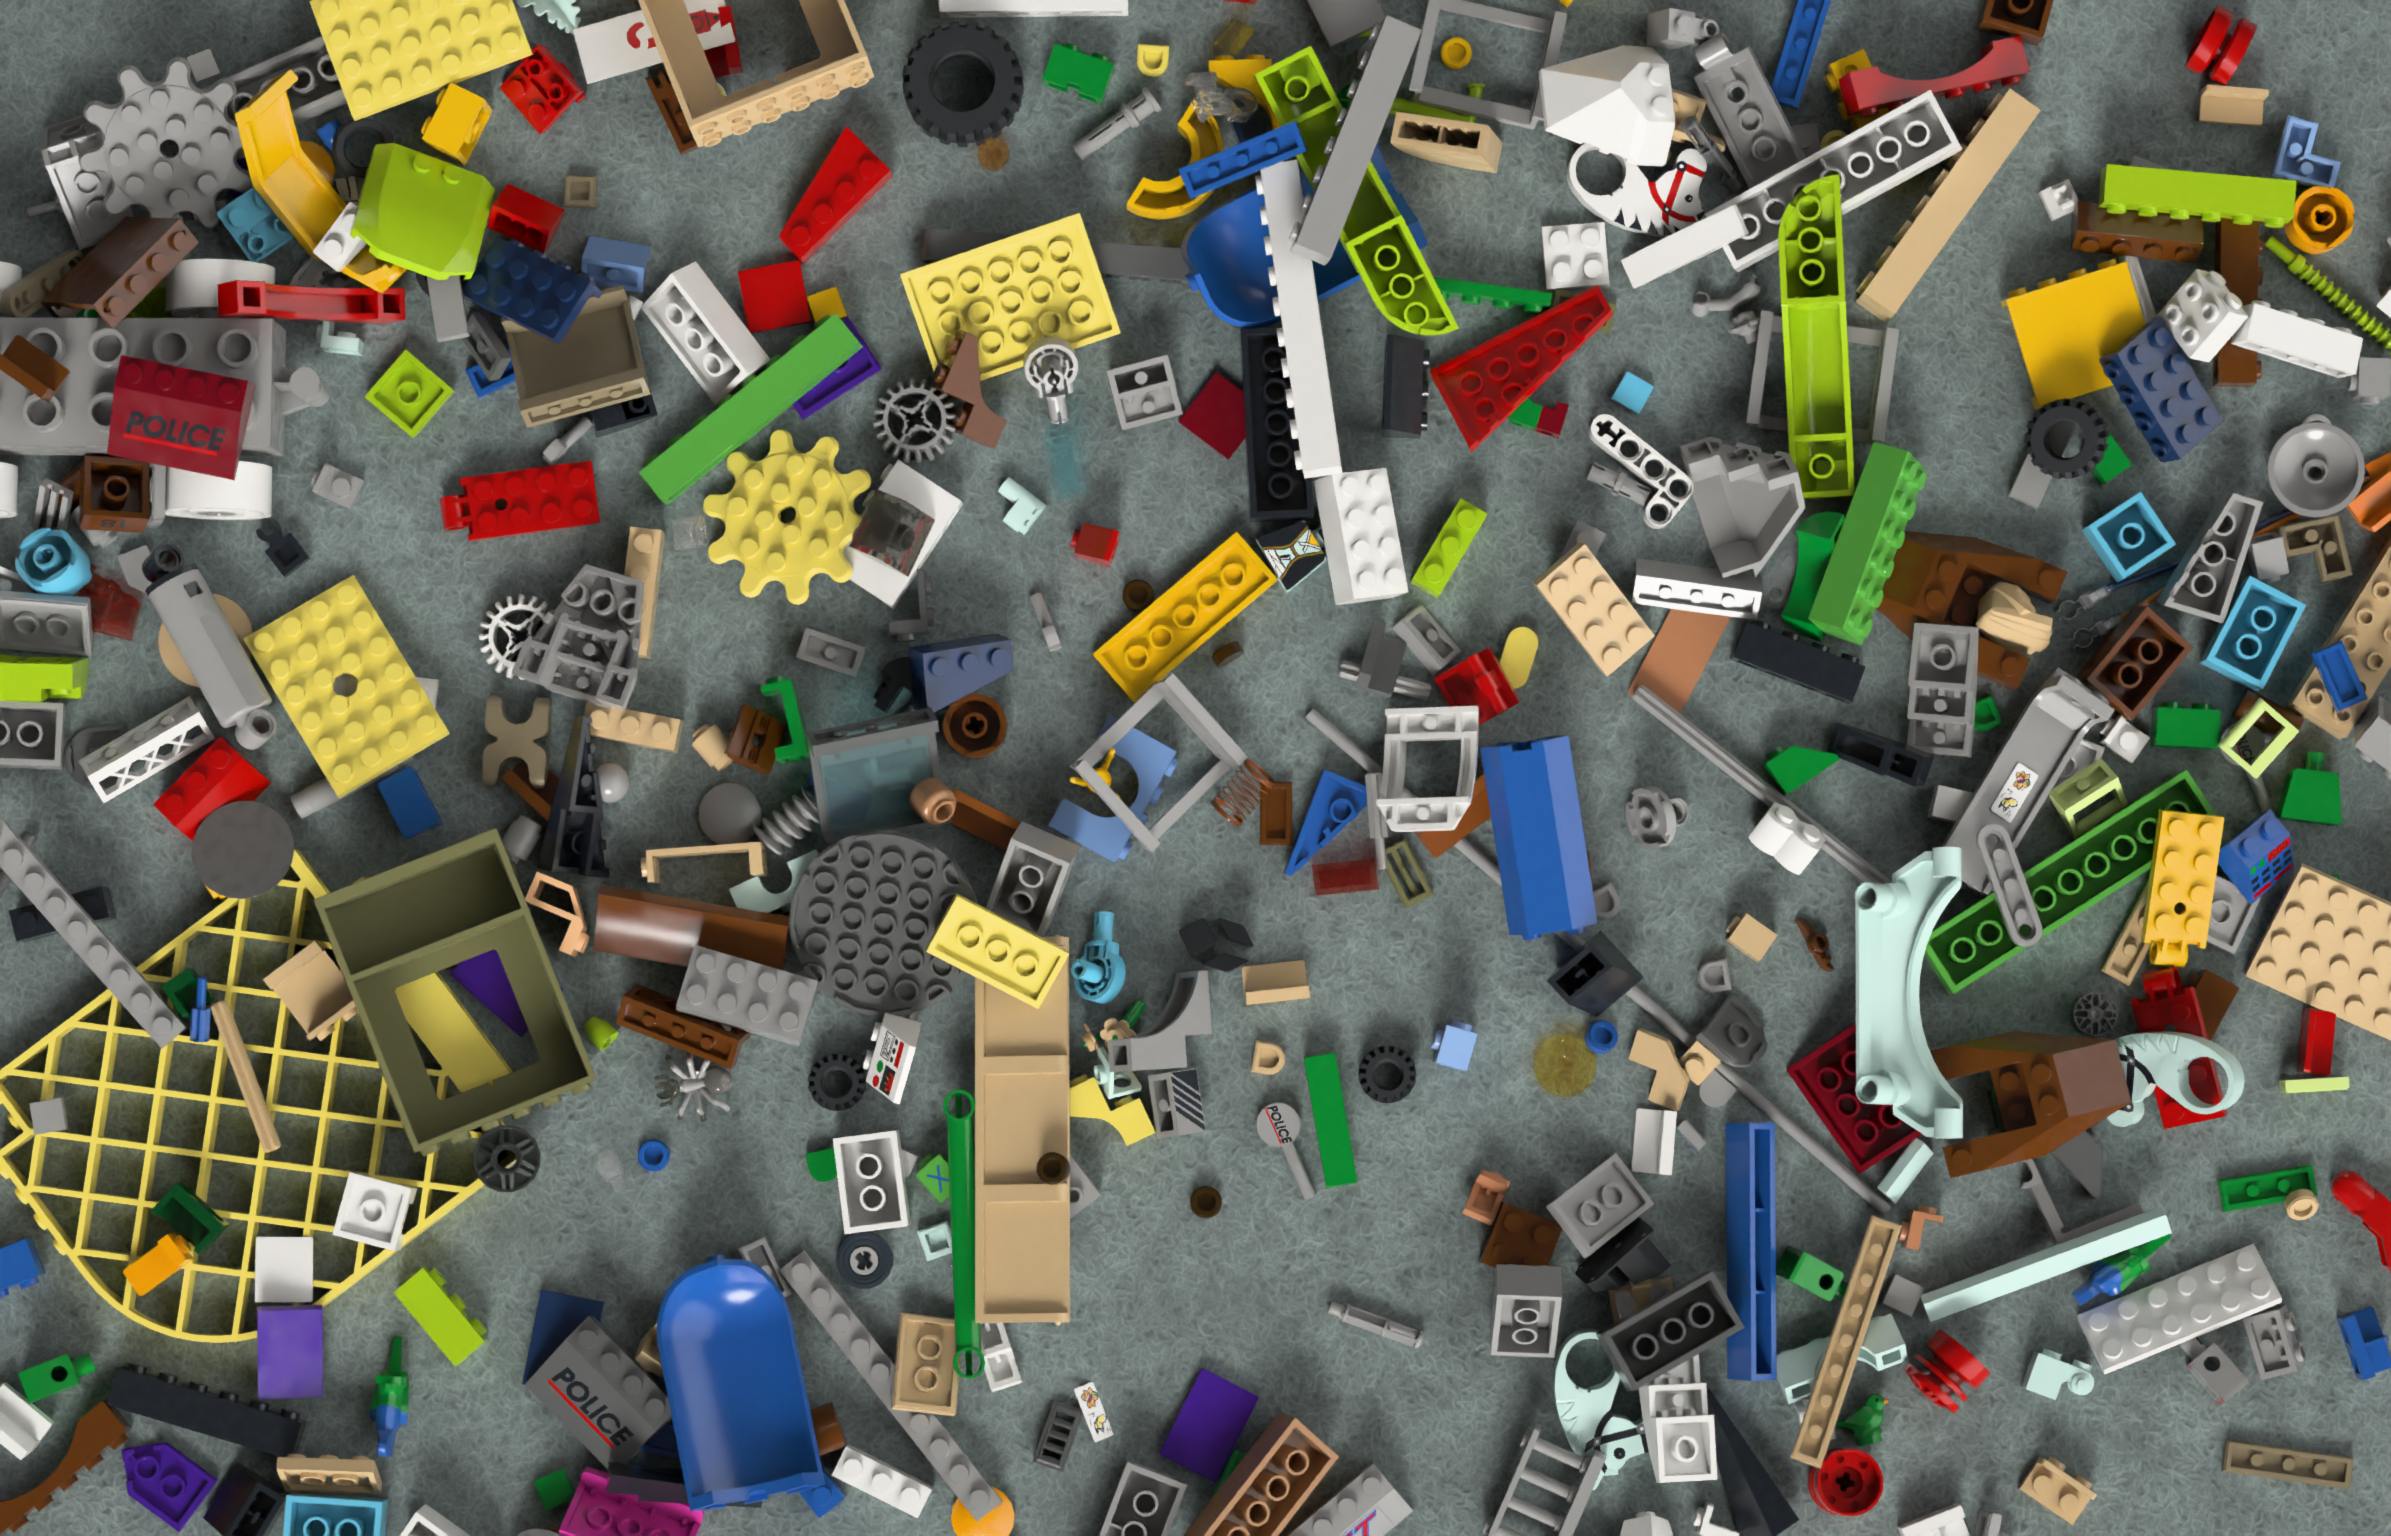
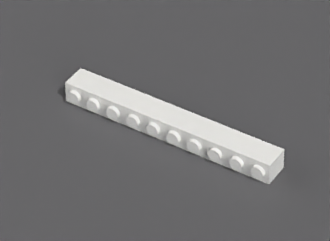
M1297 159L1283 161L1260 170L1261 175L1255 176L1257 193L1258 195L1264 194L1265 206H1259L1262 225L1268 224L1270 236L1264 237L1266 256H1273L1274 266L1268 267L1270 285H1277L1278 297H1273L1272 300L1275 317L1281 316L1282 327L1277 328L1279 347L1285 346L1287 358L1281 359L1283 377H1290L1291 389H1285L1287 406L1288 408H1294L1295 420H1290L1292 439L1298 438L1300 450L1294 451L1296 469H1303L1304 478H1312L1343 472L1313 262L1290 251L1294 242L1289 239L1295 222L1301 223L1305 212L1300 211L1304 201L1300 170Z

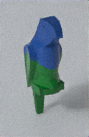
M2168 1234L2146 1242L2139 1247L2135 1246L2101 1259L2090 1268L2092 1272L2088 1280L2071 1293L2078 1305L2081 1306L2099 1293H2106L2108 1296L2120 1293L2142 1272L2145 1273L2151 1269L2146 1258L2172 1237Z
M394 1336L388 1370H383L375 1378L376 1387L370 1407V1419L376 1423L378 1429L376 1456L390 1457L393 1455L396 1432L401 1425L407 1423L409 1381L408 1373L402 1372V1337Z

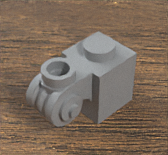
M1667 8L1648 14V46L1666 49H1676L1691 44L1698 46L1719 34V26L1714 20L1706 19L1703 16L1695 18V12Z

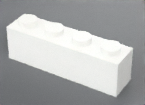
M2255 300L2251 304L2241 306L2249 317L2232 335L2231 344L2336 378L2356 374L2363 338L2352 335V330L2344 327L2331 328L2324 326L2325 322L2323 320L2315 318L2303 319L2297 317L2298 313L2292 310L2281 309L2278 311L2270 308L2271 305L2264 301Z

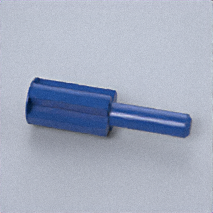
M205 976L197 978L196 1007L191 1008L190 1041L193 1042L209 1041L211 1008L206 1007L207 978Z

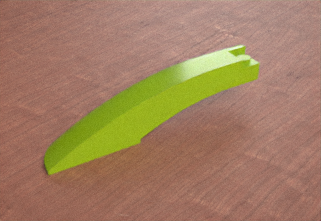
M1840 174L1820 178L1805 186L1786 207L1778 233L1789 455L1798 470L1804 501L1853 498L1855 493Z

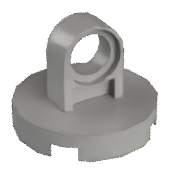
M1651 785L1634 790L1631 793L1633 794L1632 801L1626 804V821L1632 836L1638 835L1643 842L1639 845L1645 849L1654 850L1668 846L1674 839L1676 827L1683 825L1687 821L1689 809L1686 802L1681 798H1668L1667 794L1660 788ZM1672 804L1676 806L1677 815H1675V811Z

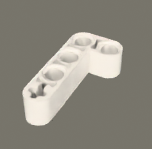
M1609 414L1598 415L1589 427L1590 439L1656 492L1643 511V519L1653 529L1664 528L1693 492L1692 480L1616 418ZM1605 423L1610 426L1608 432L1613 437H1616L1618 432L1623 436L1612 447L1610 443L1613 441V438L1608 434H1604L1602 437L1597 434L1599 431L1597 424L1600 426L1605 425ZM1625 442L1634 444L1637 450L1636 455L1631 458L1625 457L1620 451V445ZM1648 462L1657 463L1661 468V475L1658 477L1649 476L1645 471V465ZM1675 481L1683 483L1686 488V494L1682 497L1674 496L1670 492V484ZM1654 506L1662 507L1666 511V519L1661 522L1653 520L1650 515V509Z

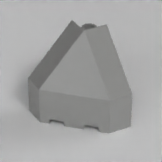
M1707 437L1680 446L1685 472L1693 483L1692 496L1715 566H1718L1723 578L1737 575L1750 569L1756 578L1805 509L1798 470L1789 453L1777 451L1774 455L1761 452V447L1737 443L1736 446L1722 444L1721 439Z

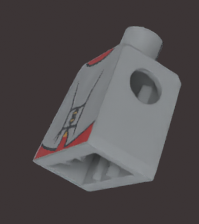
M2196 1337L2184 1342L2180 1346L2192 1359V1362L2186 1367L2219 1406L2250 1382L2215 1343L2207 1348ZM2211 1360L2216 1365V1371H2208L2204 1367V1361Z

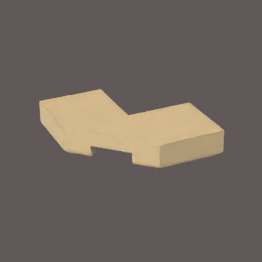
M1640 1028L1637 1030L1628 1059L1657 1071L1648 1100L1678 1111L1681 1108L1689 1078L1674 1053L1675 1049L1670 1039Z

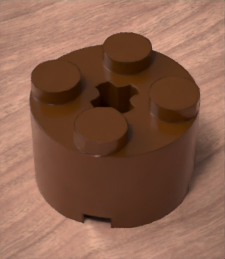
M972 693L950 705L943 720V731L947 742L956 753L968 759H984L995 754L1002 747L1007 737L1008 723L1002 708L996 701L988 696ZM972 719H977L979 723H984V726L980 728L979 734L975 735L972 730L967 731V727L971 726Z

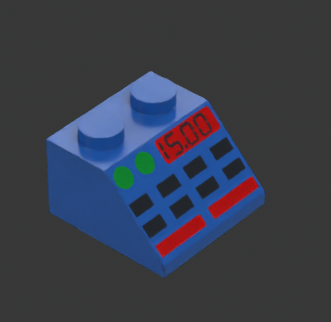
M2271 809L2252 819L2220 846L2218 865L2249 904L2254 903L2294 868L2290 833Z

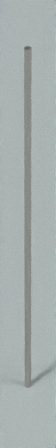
M1313 708L1305 718L1369 773H1383V767ZM1405 786L1403 787L1402 798H1417ZM1465 838L1454 845L1502 887L1498 866ZM1567 931L1555 932L1576 951L1586 943L1576 934H1567ZM1636 985L1625 993L1688 1048L1697 1040L1693 1034ZM1723 1061L1717 1065L1714 1070L1883 1216L1887 1214L1892 1207L1888 1202Z

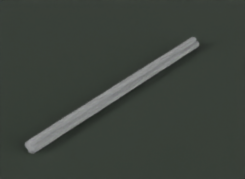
M1639 686L1633 693L1632 698L1634 701L1768 807H1771L1774 802L1787 806L1793 810L1800 821L1818 828L1826 839L1821 849L1860 880L1881 884L1892 883L1891 880L1646 686Z

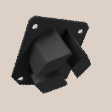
M1204 918L1179 930V934L1191 956L1216 944V939ZM1218 918L1222 929L1230 941L1253 948V943L1243 925ZM1223 953L1205 962L1203 965L1227 973L1247 964L1249 960Z
M1637 1217L1579 1265L1575 1275L1587 1286H1590L1594 1292L1608 1291L1621 1288L1629 1280L1633 1284H1637L1656 1277L1668 1269L1671 1264L1648 1238L1652 1235L1654 1229L1640 1217Z

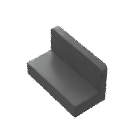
M1374 620L1355 688L1391 697L1407 643L1384 636L1387 623Z

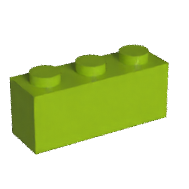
M1460 498L1412 578L1411 583L1438 599L1488 514Z
M423 1267L393 1293L452 1364L457 1366L488 1341L484 1335L487 1329L478 1318L470 1319L464 1311L467 1305L457 1293L454 1292L450 1295L443 1286L447 1283L445 1278L436 1268L430 1271L428 1267Z

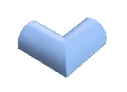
M2290 115L2286 117L2270 177L2296 180V184L2309 188L2335 186L2341 162L2311 154L2319 123Z

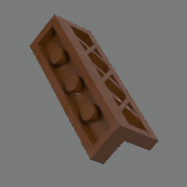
M639 984L623 995L616 1024L730 1069L736 1065L741 1045L751 1036V1033L678 1012L676 1011L677 999Z

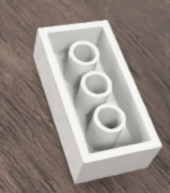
M1387 469L1344 472L1315 480L1314 486L1335 605L1389 599L1408 593Z

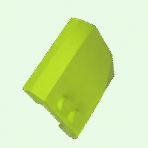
M396 143L376 144L370 157L350 236L354 239L356 236L361 238L370 246L369 252L376 258L436 280H448L449 276L465 275L464 279H471L475 271L495 188L480 174Z

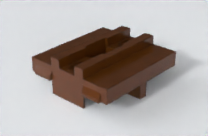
M743 704L740 707L734 727L729 729L728 733L731 735L724 753L727 754V757L733 759L734 762L750 770L754 769L763 775L770 774L776 759L774 748L780 747L787 725L777 721V718L773 716H767L760 709L756 710ZM754 735L758 737V746L753 745Z

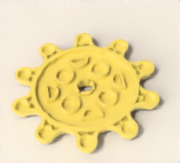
M779 429L771 434L769 440L770 451L764 459L753 461L743 452L736 451L731 453L727 458L726 465L735 478L733 489L727 494H711L704 499V512L708 516L722 519L726 527L723 536L709 546L708 557L715 564H722L733 559L742 562L745 572L739 587L741 593L746 597H756L768 582L779 581L785 587L786 597L789 602L794 605H800L807 601L809 597V581L815 574L826 573L839 583L848 581L852 576L853 568L844 556L846 544L853 539L868 540L875 535V521L870 517L857 514L853 507L855 498L870 487L871 477L868 472L862 469L854 470L848 474L836 471L834 460L839 451V444L833 437L824 436L819 439L811 451L800 453L794 448L792 435L784 429ZM794 508L796 511L795 519L790 523H782L781 511Z

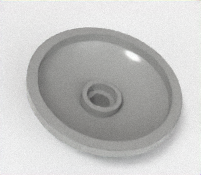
M2307 423L2291 429L2277 441L2268 461V480L2276 498L2292 512L2307 517H2325L2343 510L2358 495L2365 475L2364 458L2355 440L2342 429L2326 423ZM2317 468L2321 476L2313 479L2309 476V470Z

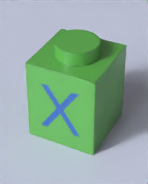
M930 1153L917 1165L920 1171L915 1176L940 1203H943L950 1196L948 1161L940 1153L936 1157Z

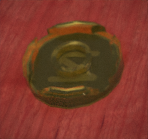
M1571 1034L1556 1035L1547 1039L1537 1049L1533 1059V1072L1538 1084L1547 1093L1557 1097H1573L1582 1093L1592 1084L1596 1074V1058L1583 1039Z

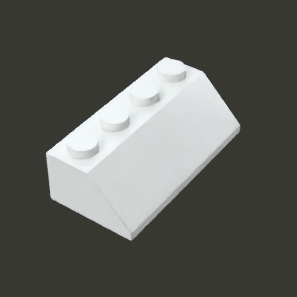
M696 261L671 273L641 306L642 310L715 405L726 395H733L742 388L740 385L753 374L758 376L770 360Z

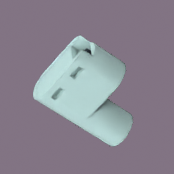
M1010 477L1004 481L998 490L1000 494L1014 504L1003 519V522L1017 533L1021 532L1025 535L1047 505Z

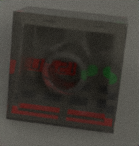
M876 489L866 505V511L859 526L853 532L849 547L909 577L935 519L909 502Z

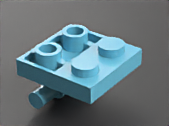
M254 187L216 212L251 262H259L294 238L292 233Z

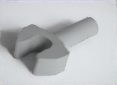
M584 416L560 439L556 438L543 451L544 456L542 458L550 466L556 464L565 455L567 449L593 426L591 421Z
M1042 593L1033 594L1030 599L1049 651L1058 650L1062 646Z

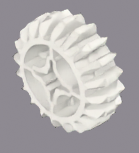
M519 594L518 604H515L513 598L508 596L506 597L508 605L506 608L500 602H496L495 607L500 612L495 615L488 610L486 615L493 619L491 624L481 622L480 625L482 628L489 630L488 634L479 635V640L489 641V644L480 648L481 652H492L486 659V662L493 664L499 661L495 667V671L501 673L507 666L506 677L510 679L514 676L512 670L516 663L511 660L520 653L524 642L520 641L517 645L515 641L518 639L509 629L513 628L515 631L522 633L527 629L529 633L526 636L534 637L538 627L537 624L546 615L545 612L549 608V604L546 601L542 602L537 608L538 598L536 596H532L528 604H526L524 594ZM517 612L533 613L529 619L527 618L519 625L511 624L505 620ZM499 627L506 631L509 636V642L506 646L507 650L503 655L497 644Z

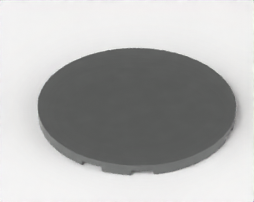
M878 829L861 831L841 838L826 847L812 860L800 877L792 896L789 914L792 946L808 978L817 980V988H820L833 998V1001L837 1004L869 1016L884 1017L885 1013L899 1017L907 1016L932 1007L952 993L966 976L967 972L926 952L925 948L956 893L976 904L978 902L974 890L962 869L947 853L935 844L919 836L897 830Z

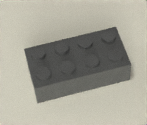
M1705 1271L1596 1333V1336L1626 1390L1635 1391L1745 1327L1714 1272Z

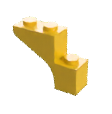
M1252 54L1247 55L1244 60H1234L1231 55L1215 56V60H1209L1208 69L1211 79L1260 104L1271 120L1272 130L1280 127L1254 74L1272 66V59H1265V55Z

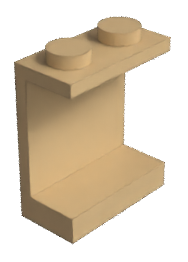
M318 940L313 941L263 979L270 990L273 989L306 1031V1037L309 1041L315 1037L319 1041L323 1040L335 1031L332 1025L340 1018L347 1022L358 1014L341 970Z

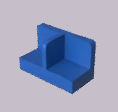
M410 766L377 784L405 839H410L427 829L433 830L443 825L415 768Z
M2373 1307L2337 1317L2357 1379L2366 1380L2375 1377L2377 1372L2391 1368V1357L2386 1345V1341L2389 1338L2388 1335L2382 1333Z

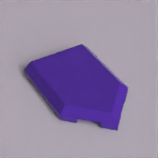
M168 1442L121 1449L125 1464L128 1495L178 1532L185 1527L218 1481L217 1478Z

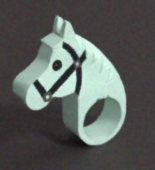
M2160 1031L2134 1033L2114 1039L2116 1040L2131 1099L2129 1104L2107 1117L2115 1126L2126 1127L2138 1123L2144 1115L2143 1100L2151 1095L2156 1085L2185 1108L2198 1114H2212L2227 1109L2237 1102L2243 1092L2245 1079L2243 1069L2238 1060L2219 1044L2206 1038L2188 1033ZM2202 1056L2209 1057L2219 1062L2225 1069L2228 1077V1090L2225 1097L2217 1105L2204 1103L2193 1094L2189 1085L2190 1070H2188V1066L2193 1059Z
M1581 1329L1570 1334L1562 1342L1558 1350L1553 1371V1391L1558 1417L1573 1452L1584 1458L1586 1455L1592 1457L1595 1449L1607 1454L1605 1463L1593 1488L1595 1490L1603 1476L1618 1475V1470L1629 1458L1648 1453L1649 1450L1643 1418L1631 1421L1627 1416L1610 1412L1620 1381L1614 1366L1606 1380L1597 1385L1589 1386L1588 1389L1576 1386L1575 1382L1568 1376L1565 1362L1569 1350L1579 1341L1585 1339L1599 1340L1596 1333L1600 1332V1330Z

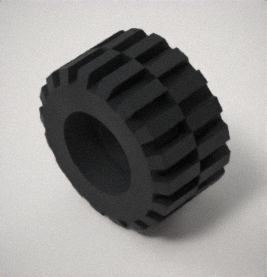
M2062 399L2043 405V408L2037 410L2033 414V419L2028 422V432L2025 434L2024 441H2027L2028 446L2025 448L2026 452L2031 455L2033 465L2038 466L2045 475L2049 474L2057 479L2076 478L2095 469V466L2101 463L2104 458L2103 454L2108 448L2107 437H2109V432L2105 429L2104 425L2106 422L2103 417L2099 416L2097 409L2090 407L2084 401ZM2072 420L2083 429L2085 444L2081 452L2074 457H2060L2050 447V430L2059 421Z

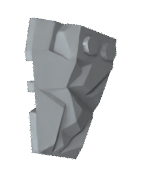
M585 564L562 593V602L552 614L548 611L542 620L545 623L534 637L529 635L525 640L512 673L525 680L542 685L546 689L607 709H612V707L626 709L637 681L644 583L635 578Z

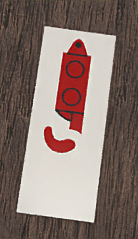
M683 0L703 50L735 42L731 23L721 28L718 7L726 6L724 0ZM642 10L573 29L587 84L663 63Z

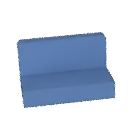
M590 236L582 256L581 271L596 279L597 286L618 287L623 285L626 291L643 293L646 280V265L651 254V246Z

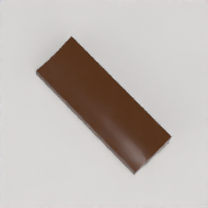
M601 885L598 893L593 950L688 966L694 945L784 971L787 958L790 917Z

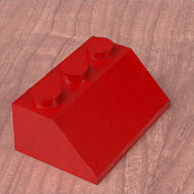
M220 736L153 805L178 830L193 841L197 829L209 814L229 803L239 801L253 802L271 782L228 739Z

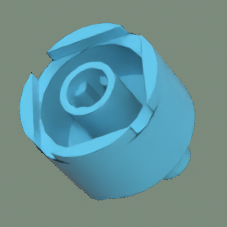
M49 527L36 530L28 535L19 547L21 552L19 558L16 557L15 560L16 570L36 593L72 596L83 586L87 585L92 578L90 560L87 553L62 529L51 530Z

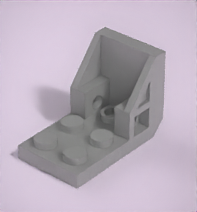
M84 114L41 128L43 160L79 250L99 244L126 216L136 217L132 205L119 215L109 214L104 209L103 200L112 188L113 182L111 177L102 171L86 172L79 166L78 157L80 153L85 149L98 146L102 141L100 128L87 121Z

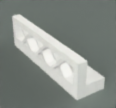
M189 696L85 756L78 762L101 800L105 803L209 743L215 737ZM199 724L204 733L194 739H185L187 731ZM166 743L174 744L172 751L167 755H157L160 746ZM138 759L146 760L144 768L137 772L129 771L131 763ZM109 776H117L116 784L104 791L99 782Z

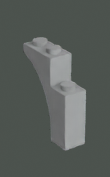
M1208 970L1176 973L1173 990L1164 1010L1148 1028L1129 1038L1108 1040L1110 1072L1187 1067L1185 1036L1212 1034Z

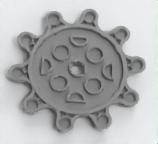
M183 57L172 58L167 64L164 78L157 82L146 80L137 67L126 65L119 70L117 76L123 90V96L119 102L110 105L98 100H92L85 105L84 117L87 121L100 128L102 141L94 148L83 150L78 157V163L86 172L102 171L111 177L113 182L112 188L103 200L104 209L109 214L119 215L131 205L143 206L148 211L149 217L174 218L178 213L188 211L197 217L202 226L212 228L220 222V218L216 214L219 211L216 204L218 193L224 189L245 193L253 187L249 171L239 166L236 158L238 151L243 146L237 122L231 120L227 114V106L236 95V86L231 80L223 78L217 80L209 88H197L190 79L191 66ZM164 140H174L178 144L179 151L176 155L167 156L161 152L160 145Z

